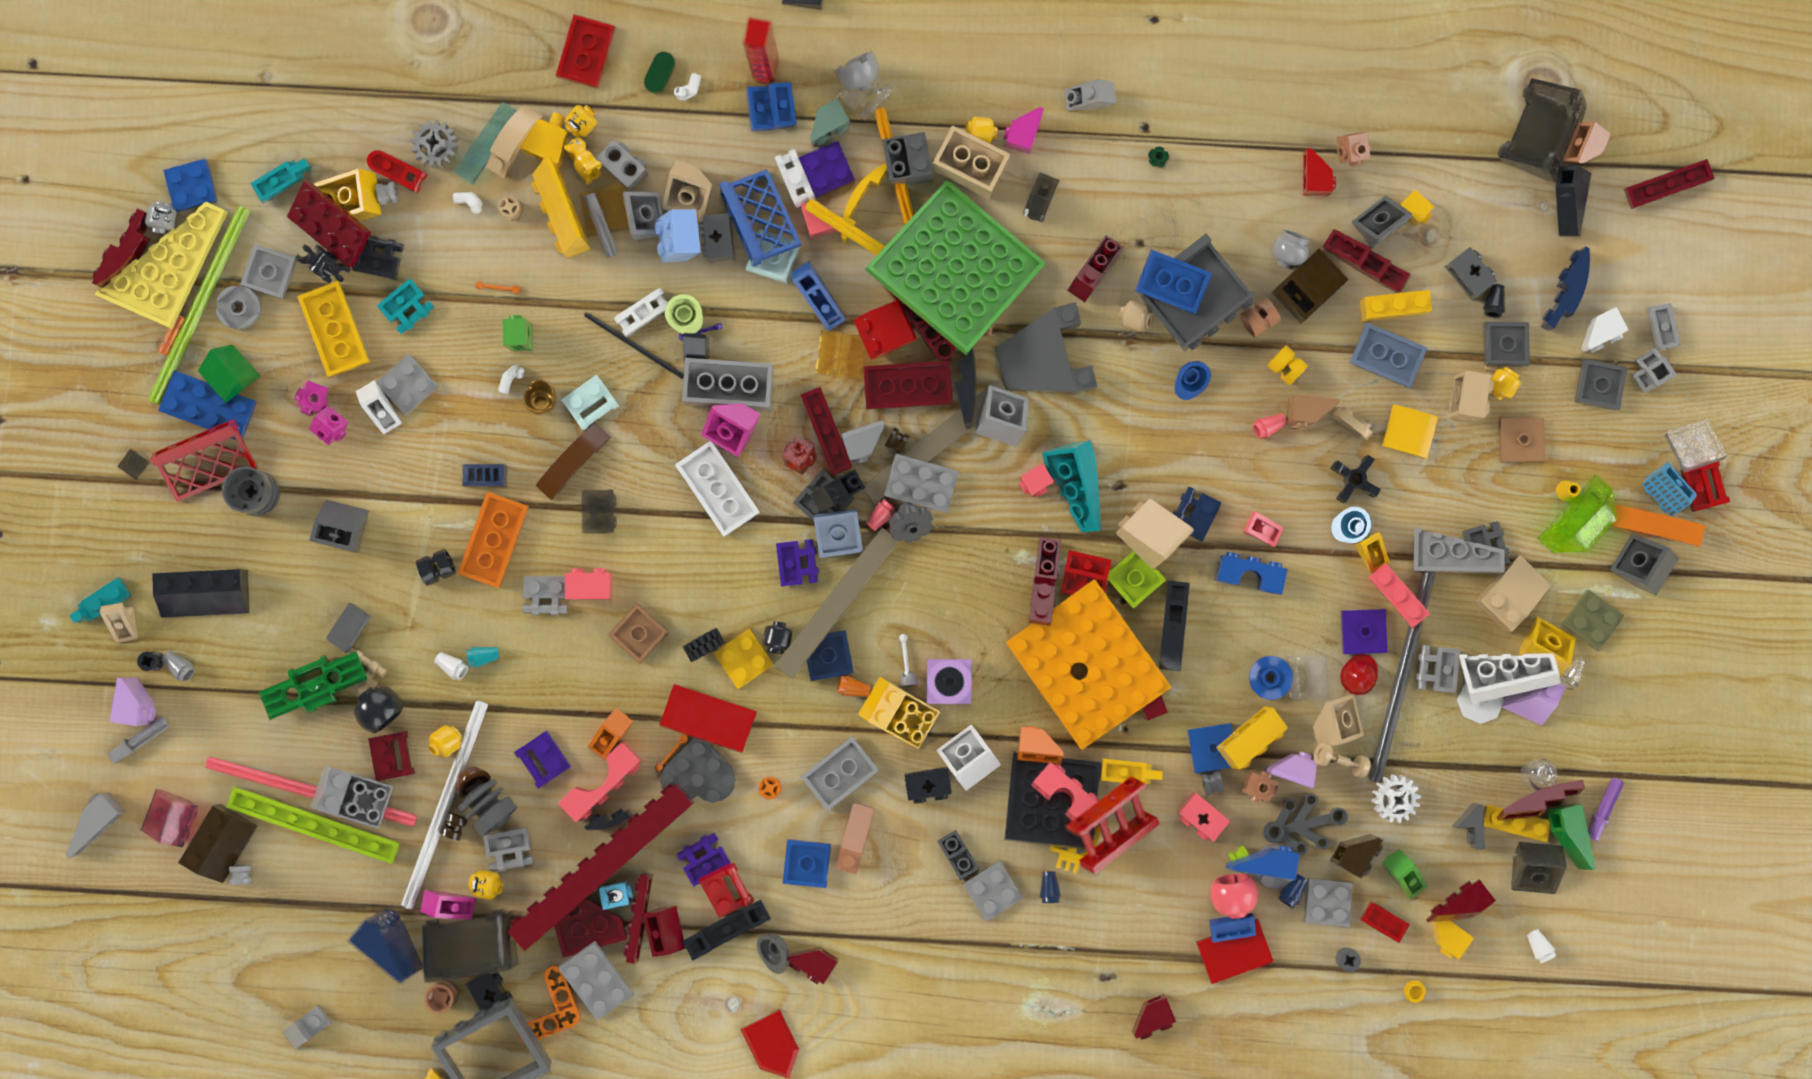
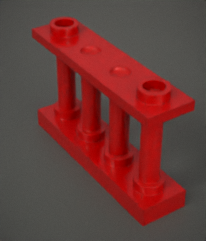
M1131 776L1066 826L1068 830L1081 836L1087 854L1079 860L1082 868L1097 874L1159 825L1157 817L1143 810L1138 793L1147 787L1146 783ZM1131 800L1136 816L1127 822L1122 805ZM1114 812L1120 828L1111 835L1105 818ZM1098 825L1103 842L1095 847L1089 831Z

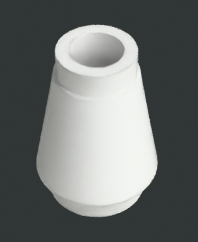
M440 652L434 661L453 680H461L469 668L464 660Z
M1539 929L1526 934L1535 959H1538L1540 964L1556 956L1555 948Z

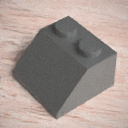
M1632 533L1610 571L1635 587L1657 595L1679 558L1670 548Z

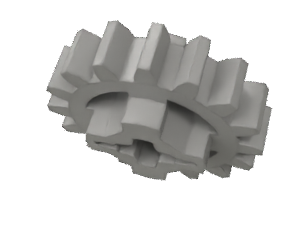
M428 120L426 127H423L421 124L419 125L420 132H413L416 135V139L410 140L415 145L411 150L417 153L415 155L417 160L422 159L421 163L424 166L429 163L431 168H434L436 164L442 168L444 161L448 164L451 163L450 156L456 158L457 155L453 150L459 149V146L454 142H457L459 139L457 136H452L455 131L452 128L448 129V125L445 122L440 125V122L435 120L434 125H432ZM441 132L446 134L448 141L442 139ZM436 140H437L439 144L434 145V148H433V147L431 146V144H435V142H436ZM422 148L428 149V156L424 155Z

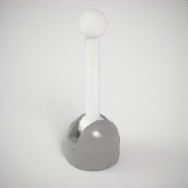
M901 634L899 640L902 642L905 672L900 676V687L918 685L917 677L909 670L906 646L908 637L905 634Z

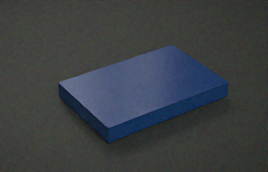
M1151 249L1135 291L1196 314L1212 273Z

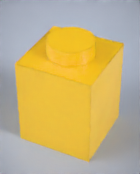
M1416 189L1400 204V206L1412 213L1413 217L1408 221L1413 226L1418 225L1420 222L1424 225L1432 216L1430 211L1434 208Z

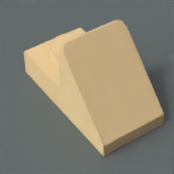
M123 603L101 606L100 614L116 643L138 639L135 614L132 606L125 607Z

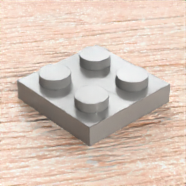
M254 244L240 285L284 300L297 259Z
M410 354L376 382L406 416L439 388Z
M1000 860L963 883L985 921L990 920L1023 899Z
M1307 878L1304 922L1350 927L1353 883Z

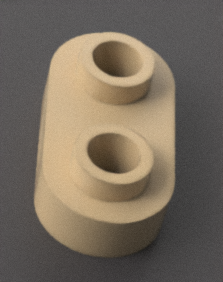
M1345 407L1341 409L1336 408L1331 415L1337 422L1363 440H1368L1372 434L1371 426L1363 420L1358 421L1355 419L1353 413Z

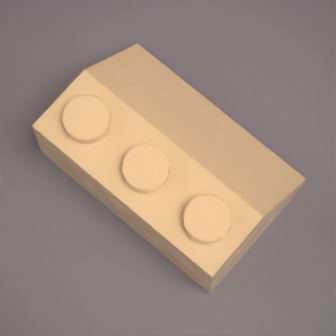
M952 125L933 161L932 171L990 199L1011 154Z

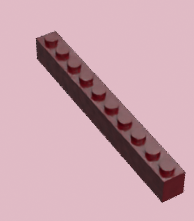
M671 783L661 791L662 796L657 801L654 798L651 799L644 806L646 810L641 815L636 813L627 820L629 825L624 830L621 827L610 835L612 840L608 844L602 842L593 850L596 854L589 859L586 856L577 864L579 869L572 874L569 871L560 879L562 882L557 888L552 886L543 894L546 897L540 903L536 900L527 908L528 914L523 918L519 915L510 923L512 928L507 932L524 952L695 803L678 783L674 786Z

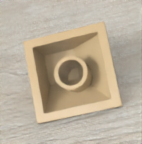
M676 160L669 173L661 209L667 211L696 209L697 221L703 222L712 184L698 167Z
M1354 694L1325 703L1313 726L1318 745L1321 743L1330 746L1341 745L1364 737Z

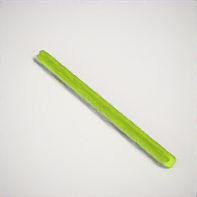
M238 206L148 397V400L154 404H161L173 371H176L249 216L250 211L242 206Z

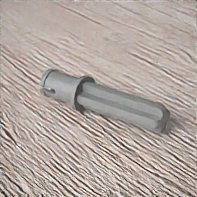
M596 193L582 197L590 215L588 218H591L606 256L616 255L618 251L603 216L605 211L601 210Z
M161 717L130 739H124L121 745L107 753L109 759L114 764H117L129 754H135L138 748L169 728L168 721Z

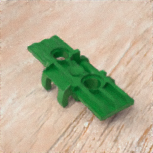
M357 651L329 662L326 655L320 656L319 660L295 670L293 668L289 669L288 680L261 690L258 693L269 720H272L301 707H304L306 712L313 713L322 705L337 703L340 700L338 696H335V693L364 682L368 678ZM320 668L322 669L323 675L300 683L298 677ZM333 671H336L339 675V680L335 684L330 679ZM290 688H295L298 691V697L294 701L287 697V692Z

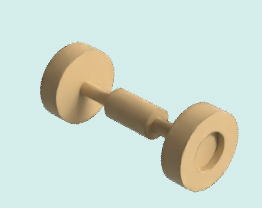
M1325 743L1319 744L1314 752V761L1321 766H1326L1330 760H1333L1334 763L1346 767L1352 766V774L1359 778H1364L1370 770V760L1368 757L1359 755L1352 762L1350 758L1336 754L1333 756L1332 747Z

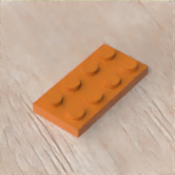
M487 492L457 574L500 588L529 506Z

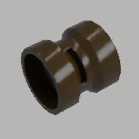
M448 812L445 818L446 824L442 826L439 833L450 839L460 841L462 828L467 825L468 819L459 814Z

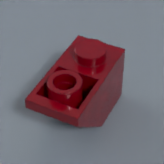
M821 947L790 953L787 961L790 962L789 967L797 972L802 970L808 974L807 978L815 984L820 982L823 985L839 960Z
M1164 994L1143 1002L1132 1030L1135 1039H1147L1153 1035L1152 1032L1159 1029L1161 1031L1168 1030L1173 1027V1023L1177 1022Z

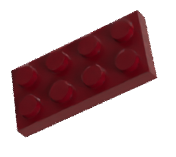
M303 181L287 215V218L348 268L355 266L372 232L310 181Z
M950 361L863 366L866 410L953 405Z

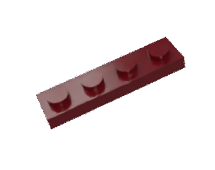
M1708 159L1623 190L1630 208L1634 209L1710 182L1715 177Z
M821 387L801 394L832 475L834 476L853 468Z
M650 873L640 874V877H637L635 882L637 897L633 899L631 912L634 915L633 921H630L627 933L630 934L629 943H626L624 949V956H627L626 963L635 964L640 958L645 928L643 914L648 909L653 874Z

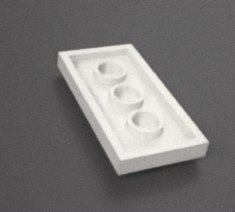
M707 442L675 464L723 537L760 513L713 442Z

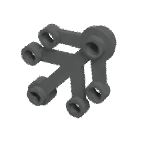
M1308 793L1304 796V804L1293 823L1284 825L1290 812L1295 811L1297 807L1296 802L1288 798L1283 801V809L1276 821L1268 822L1264 826L1263 835L1270 843L1281 841L1293 847L1296 853L1304 855L1308 850L1307 844L1302 841L1297 842L1286 835L1296 832L1315 843L1317 848L1324 850L1329 846V840L1324 836H1318L1308 830V828L1331 822L1335 825H1343L1348 820L1346 810L1335 807L1329 814L1306 819L1312 807L1318 803L1317 796ZM1309 796L1314 797V802L1312 804H1309L1307 802V798ZM1291 801L1293 803L1292 809L1286 808L1287 802ZM1336 812H1340L1341 818L1339 820L1334 819V814ZM1276 828L1278 831L1277 835L1271 836L1270 830ZM1320 839L1325 840V845L1322 847L1318 845ZM1299 844L1304 845V850L1302 852L1297 851V846Z

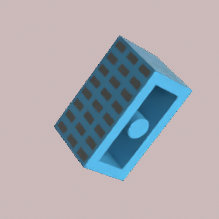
M1669 462L1649 474L1642 483L1646 493L1653 496L1658 502L1659 507L1671 517L1689 506L1697 496Z

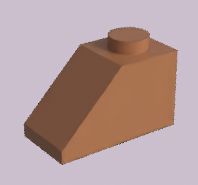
M1578 122L1563 162L1582 164L1603 154L1611 133L1596 122Z

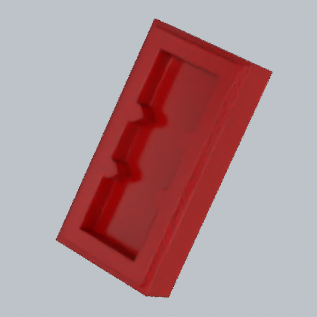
M1370 901L1360 918V921L1398 943L1401 942L1410 926L1409 923Z

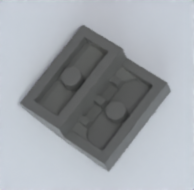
M823 468L793 503L814 521L813 515L822 513L811 494L836 478ZM852 495L823 513L845 510L856 496Z

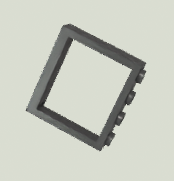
M512 997L502 1002H496L492 1008L486 1011L484 1009L480 1010L473 1018L468 1021L462 1020L458 1022L454 1028L447 1032L446 1030L441 1031L440 1035L434 1037L431 1047L451 1079H465L446 1050V1047L508 1015L535 1061L501 1079H536L550 1071L552 1061Z

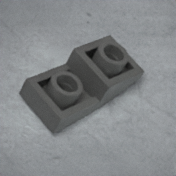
M957 830L937 841L961 881L980 870Z

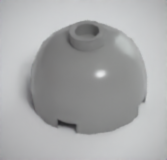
M870 51L847 61L846 66L843 68L840 65L834 72L844 87L851 90L860 88L862 92L873 86L871 82L877 77L879 67L873 51Z

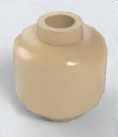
M1129 301L1126 306L1121 307L1119 313L1123 327L1135 331H1143L1145 328H1149L1153 317V312L1150 311L1147 304L1136 301Z

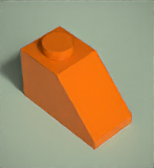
M616 708L602 723L588 748L606 760V757L617 746L634 721Z
M1035 726L1021 727L1017 760L1040 763L1051 762L1052 764L1061 765L1063 751L1043 729H1038Z

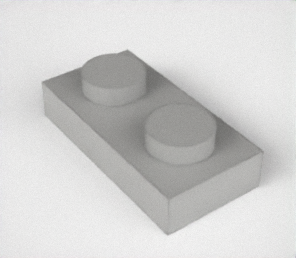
M1671 303L1648 308V317L1657 351L1680 346Z

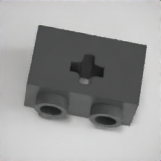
M729 213L703 216V222L700 223L701 236L705 235V244H702L703 257H707L709 263L735 260ZM715 234H719L721 237L718 239V243H715L713 240Z
M1469 247L1448 263L1445 268L1468 297L1473 300L1496 283L1497 280L1494 271L1490 267H1486L1481 261V255L1475 249L1472 250ZM1474 269L1476 273L1471 276L1469 272Z

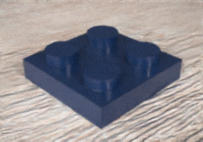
M846 630L828 633L809 657L807 664L811 681L854 673Z

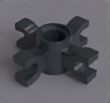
M304 244L302 248L308 254L304 257L299 254L296 256L298 262L311 264L309 269L328 283L332 281L330 278L331 274L334 275L337 281L342 283L344 278L339 275V272L344 270L349 273L351 270L343 263H336L338 259L318 244L315 246L316 253Z
M1370 455L1364 456L1359 466L1353 470H1350L1338 460L1334 461L1330 467L1332 471L1344 477L1343 482L1345 486L1336 497L1342 504L1347 502L1355 489L1360 488L1372 498L1377 497L1381 489L1367 481L1366 472L1375 461ZM1353 473L1360 477L1358 485L1351 482V475Z

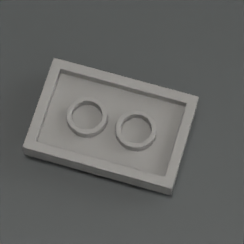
M895 453L884 496L947 513L959 471Z
M851 736L804 773L801 778L824 808L829 811L876 774L879 769L856 739Z
M596 941L558 967L596 1020L609 1013L634 994Z

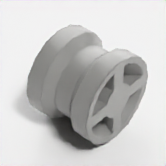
M394 181L389 182L387 185L376 184L377 198L381 206L386 205L387 202H399L398 189Z
M252 865L229 866V871L232 873V878L229 880L230 885L252 883V878L250 877Z

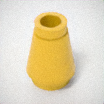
M1569 480L1561 481L1556 487L1557 497L1564 502L1574 500L1581 491L1579 484Z

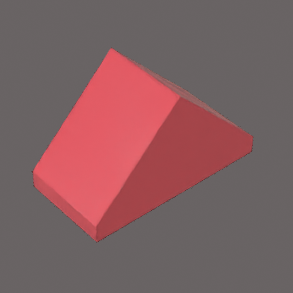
M802 203L801 208L811 239L838 231L805 209L806 203Z

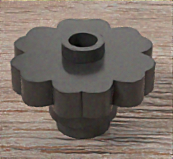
M903 503L897 508V513L890 519L889 530L896 541L904 540L906 543L918 541L921 536L928 535L933 528V518L930 511L925 507L918 509L917 506L911 503Z

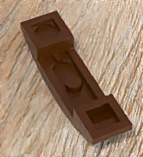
M597 423L592 424L560 455L535 486L550 500H553L566 486V483L611 437Z

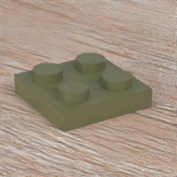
M1586 590L1561 625L1593 649L1599 651L1624 615L1592 591Z

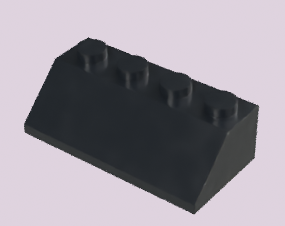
M229 569L152 573L153 597L161 618L249 613L248 570Z

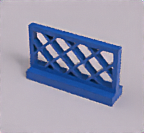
M768 169L731 183L725 181L719 184L721 198L753 267L760 265L761 261L801 246V241ZM766 178L768 185L765 190L754 186L756 180ZM744 186L749 188L746 197L738 195L734 188ZM752 190L763 194L760 203L748 199ZM766 195L776 200L774 208L763 204ZM746 203L757 207L754 216L745 213L744 207ZM760 209L771 212L768 221L757 217ZM775 214L784 217L785 222L782 227L771 223ZM754 222L766 225L763 234L753 231ZM769 227L780 231L777 240L765 236ZM786 233L791 235L795 242L785 244L780 242L782 234ZM763 240L775 244L771 251L763 253L761 248Z

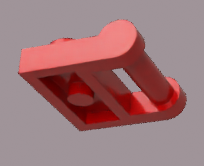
M1719 460L1680 470L1682 478L1697 494L1690 504L1692 512L1731 502L1730 497L1725 492L1719 470L1721 466ZM1710 469L1718 499L1713 497L1706 470Z
M730 863L699 878V882L719 918L754 902L752 894L747 892L737 873L738 868L735 863ZM723 877H730L740 895L739 898L735 899Z

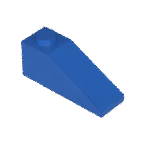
M810 261L791 272L793 282L828 332L846 321L844 314Z
M1279 845V849L1269 848L1228 862L1225 868L1233 871L1296 880L1300 854L1293 852V847Z

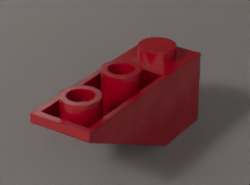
M1105 235L1067 291L1085 303L1113 264L1123 246Z
M1480 879L1473 883L1469 880L1459 887L1461 892L1458 894L1453 892L1444 899L1447 902L1446 904L1442 905L1440 903L1431 909L1432 915L1426 921L1471 919L1487 909L1496 900Z

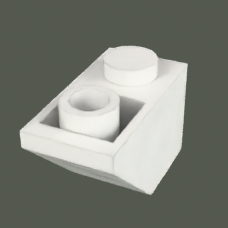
M1617 307L1590 320L1581 348L1583 352L1591 350L1592 353L1604 348L1602 343L1608 340L1614 343L1624 338L1622 333L1628 331V328Z

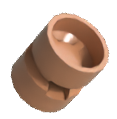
M1268 298L1258 302L1255 305V309L1249 308L1240 314L1243 325L1254 338L1265 332L1266 327L1271 328L1281 322L1277 309Z
M450 980L437 982L425 994L424 1001L426 1007L434 1013L446 1012L459 999L458 986Z

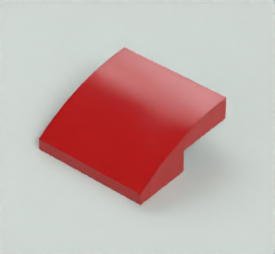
M1069 550L1060 592L1073 595L1094 579H1096L1103 591L1106 592L1112 559Z

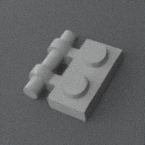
M524 576L523 598H532V605H523V613H532V616H539L540 613H551L552 616H559V613H568V605H560V598H565V576ZM540 598H552V604L540 605Z
M1422 645L1421 654L1418 656L1420 668L1416 676V680H1418L1417 689L1426 690L1427 681L1433 682V691L1456 693L1461 649L1437 647L1436 655H1430L1431 646ZM1429 662H1435L1434 675L1428 674Z
M528 827L483 836L486 856L496 857V862L489 863L490 871H498L500 873L506 872L510 868L518 867V869H523L527 865L534 864L533 856L524 857L523 851L531 849ZM515 852L516 859H504V854Z

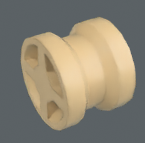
M505 196L498 203L500 214L507 220H516L522 215V205L516 198Z

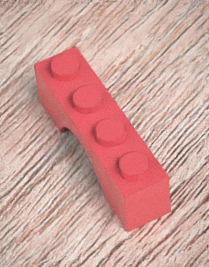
M625 741L621 742L606 757L609 773L601 787L595 790L575 787L558 803L575 822L581 819L583 822L593 814L591 809L596 804L601 806L609 798L607 794L612 789L617 791L625 783L623 780L628 774L632 776L641 768L639 763L642 759Z

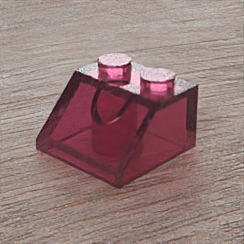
M156 789L141 831L158 843L183 848L185 841L189 837L191 824L197 816L198 806L188 799Z

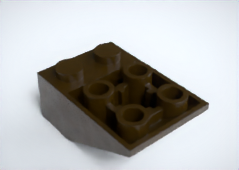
M1318 249L1271 293L1302 324L1349 279Z

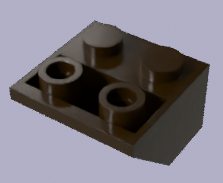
M1368 834L1339 843L1330 861L1362 879L1363 875L1366 876L1370 872L1372 867L1370 863L1373 857H1377L1383 848L1381 844L1383 839Z

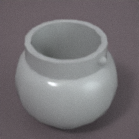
M1283 230L1281 236L1276 238L1272 247L1273 257L1277 259L1276 263L1288 269L1300 266L1308 258V243L1310 239L1297 232Z

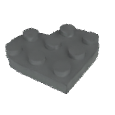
M694 738L666 765L660 777L662 789L670 783L672 786L678 783L691 799L699 796L711 803L727 798L734 790L736 782L735 772L731 765L709 742Z

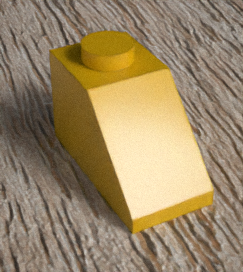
M1450 920L1432 922L1435 943L1441 947L1439 952L1449 959L1453 956L1459 960L1474 938Z

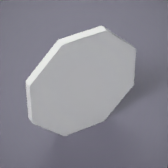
M1465 682L1457 697V702L1464 717L1482 724L1498 717L1504 699L1501 697L1472 704Z

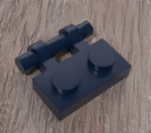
M1188 486L1185 494L1182 493L1180 497L1181 502L1177 510L1173 512V515L1194 529L1189 535L1190 537L1203 542L1222 502L1204 493H1201L1199 499L1196 500L1193 498L1196 489ZM1191 505L1194 509L1188 518L1184 514L1188 506Z

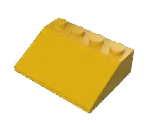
M548 155L532 174L535 181L531 183L535 193H540L542 198L539 204L543 213H547L550 221L547 222L551 234H556L558 241L555 242L559 254L563 253L566 258H569L591 248L562 173L550 155Z

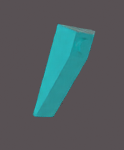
M1091 440L1073 442L1042 452L1046 469L1052 479H1055L1060 488L1058 492L1061 497L1064 496L1069 503V511L1081 532L1100 531L1102 528L1097 461Z

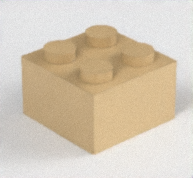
M1465 370L1454 376L1448 419L1474 423L1488 415L1490 410V403L1487 402L1488 395L1491 394L1493 389L1491 374Z

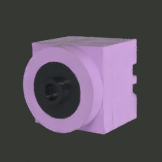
M927 659V704H971V659Z

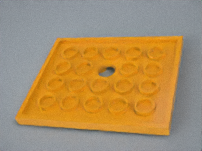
M1096 579L1053 608L1051 626L1031 624L1006 641L1008 647L1081 750L1172 688ZM1081 662L1087 666L1088 674L1084 679L1079 680L1072 676L1071 667L1073 664Z

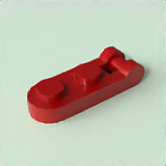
M374 150L367 156V165L372 171L417 194L421 189L419 186L422 181L426 180L428 176L427 173L380 150ZM410 173L415 175L412 182L407 180Z

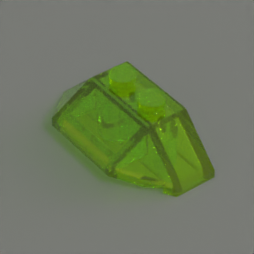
M1594 475L1576 498L1562 510L1537 539L1552 553L1589 551L1617 520L1613 489L1598 475Z

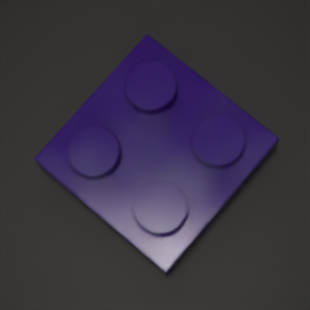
M839 141L799 157L815 198L855 182Z

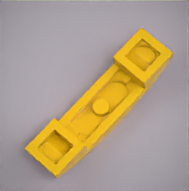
M884 163L871 171L852 193L845 208L843 219L855 227L857 226L856 221L851 219L870 184L879 188L888 172L887 164ZM841 233L842 242L846 244L849 237Z

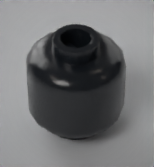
M773 621V625L766 626L764 629L762 645L767 648L769 653L784 654V651L791 645L792 630L787 628L784 622Z

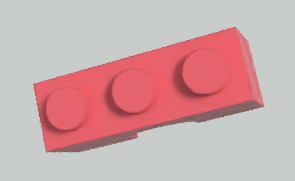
M1386 563L1369 576L1372 584L1388 599L1412 629L1430 615L1428 610Z
M1050 762L1033 782L1032 787L1047 800L1057 792L1067 793L1071 797L1072 806L1065 815L1073 821L1097 803L1099 799L1092 793L1087 794L1082 789L1083 786L1079 781L1065 775L1066 771L1060 765H1053Z

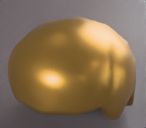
M543 379L534 380L531 382L530 388L524 391V405L529 412L542 415L554 408L557 395L550 382Z

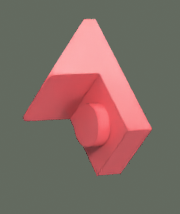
M1253 511L1243 534L1275 547L1284 528L1258 512Z

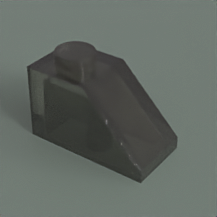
M1039 172L1022 215L1043 223L1059 180Z

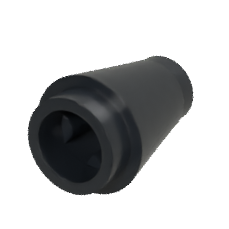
M1501 284L1492 285L1483 306L1486 316L1491 318L1502 317V313L1505 312V286Z

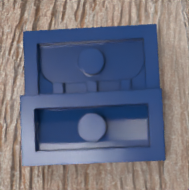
M791 82L770 83L769 86L746 88L751 132L781 129L797 125Z

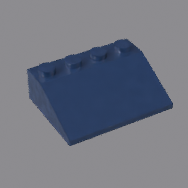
M385 909L365 919L348 942L398 983L402 984L420 972L424 966L404 922L400 920L401 916L392 909Z

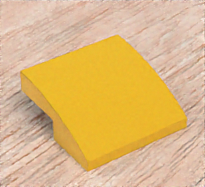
M1393 405L1382 447L1427 459L1438 417L1404 406Z

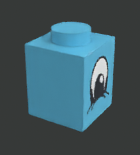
M628 880L599 887L603 910L628 905L632 902L631 898H634L633 887L628 885Z

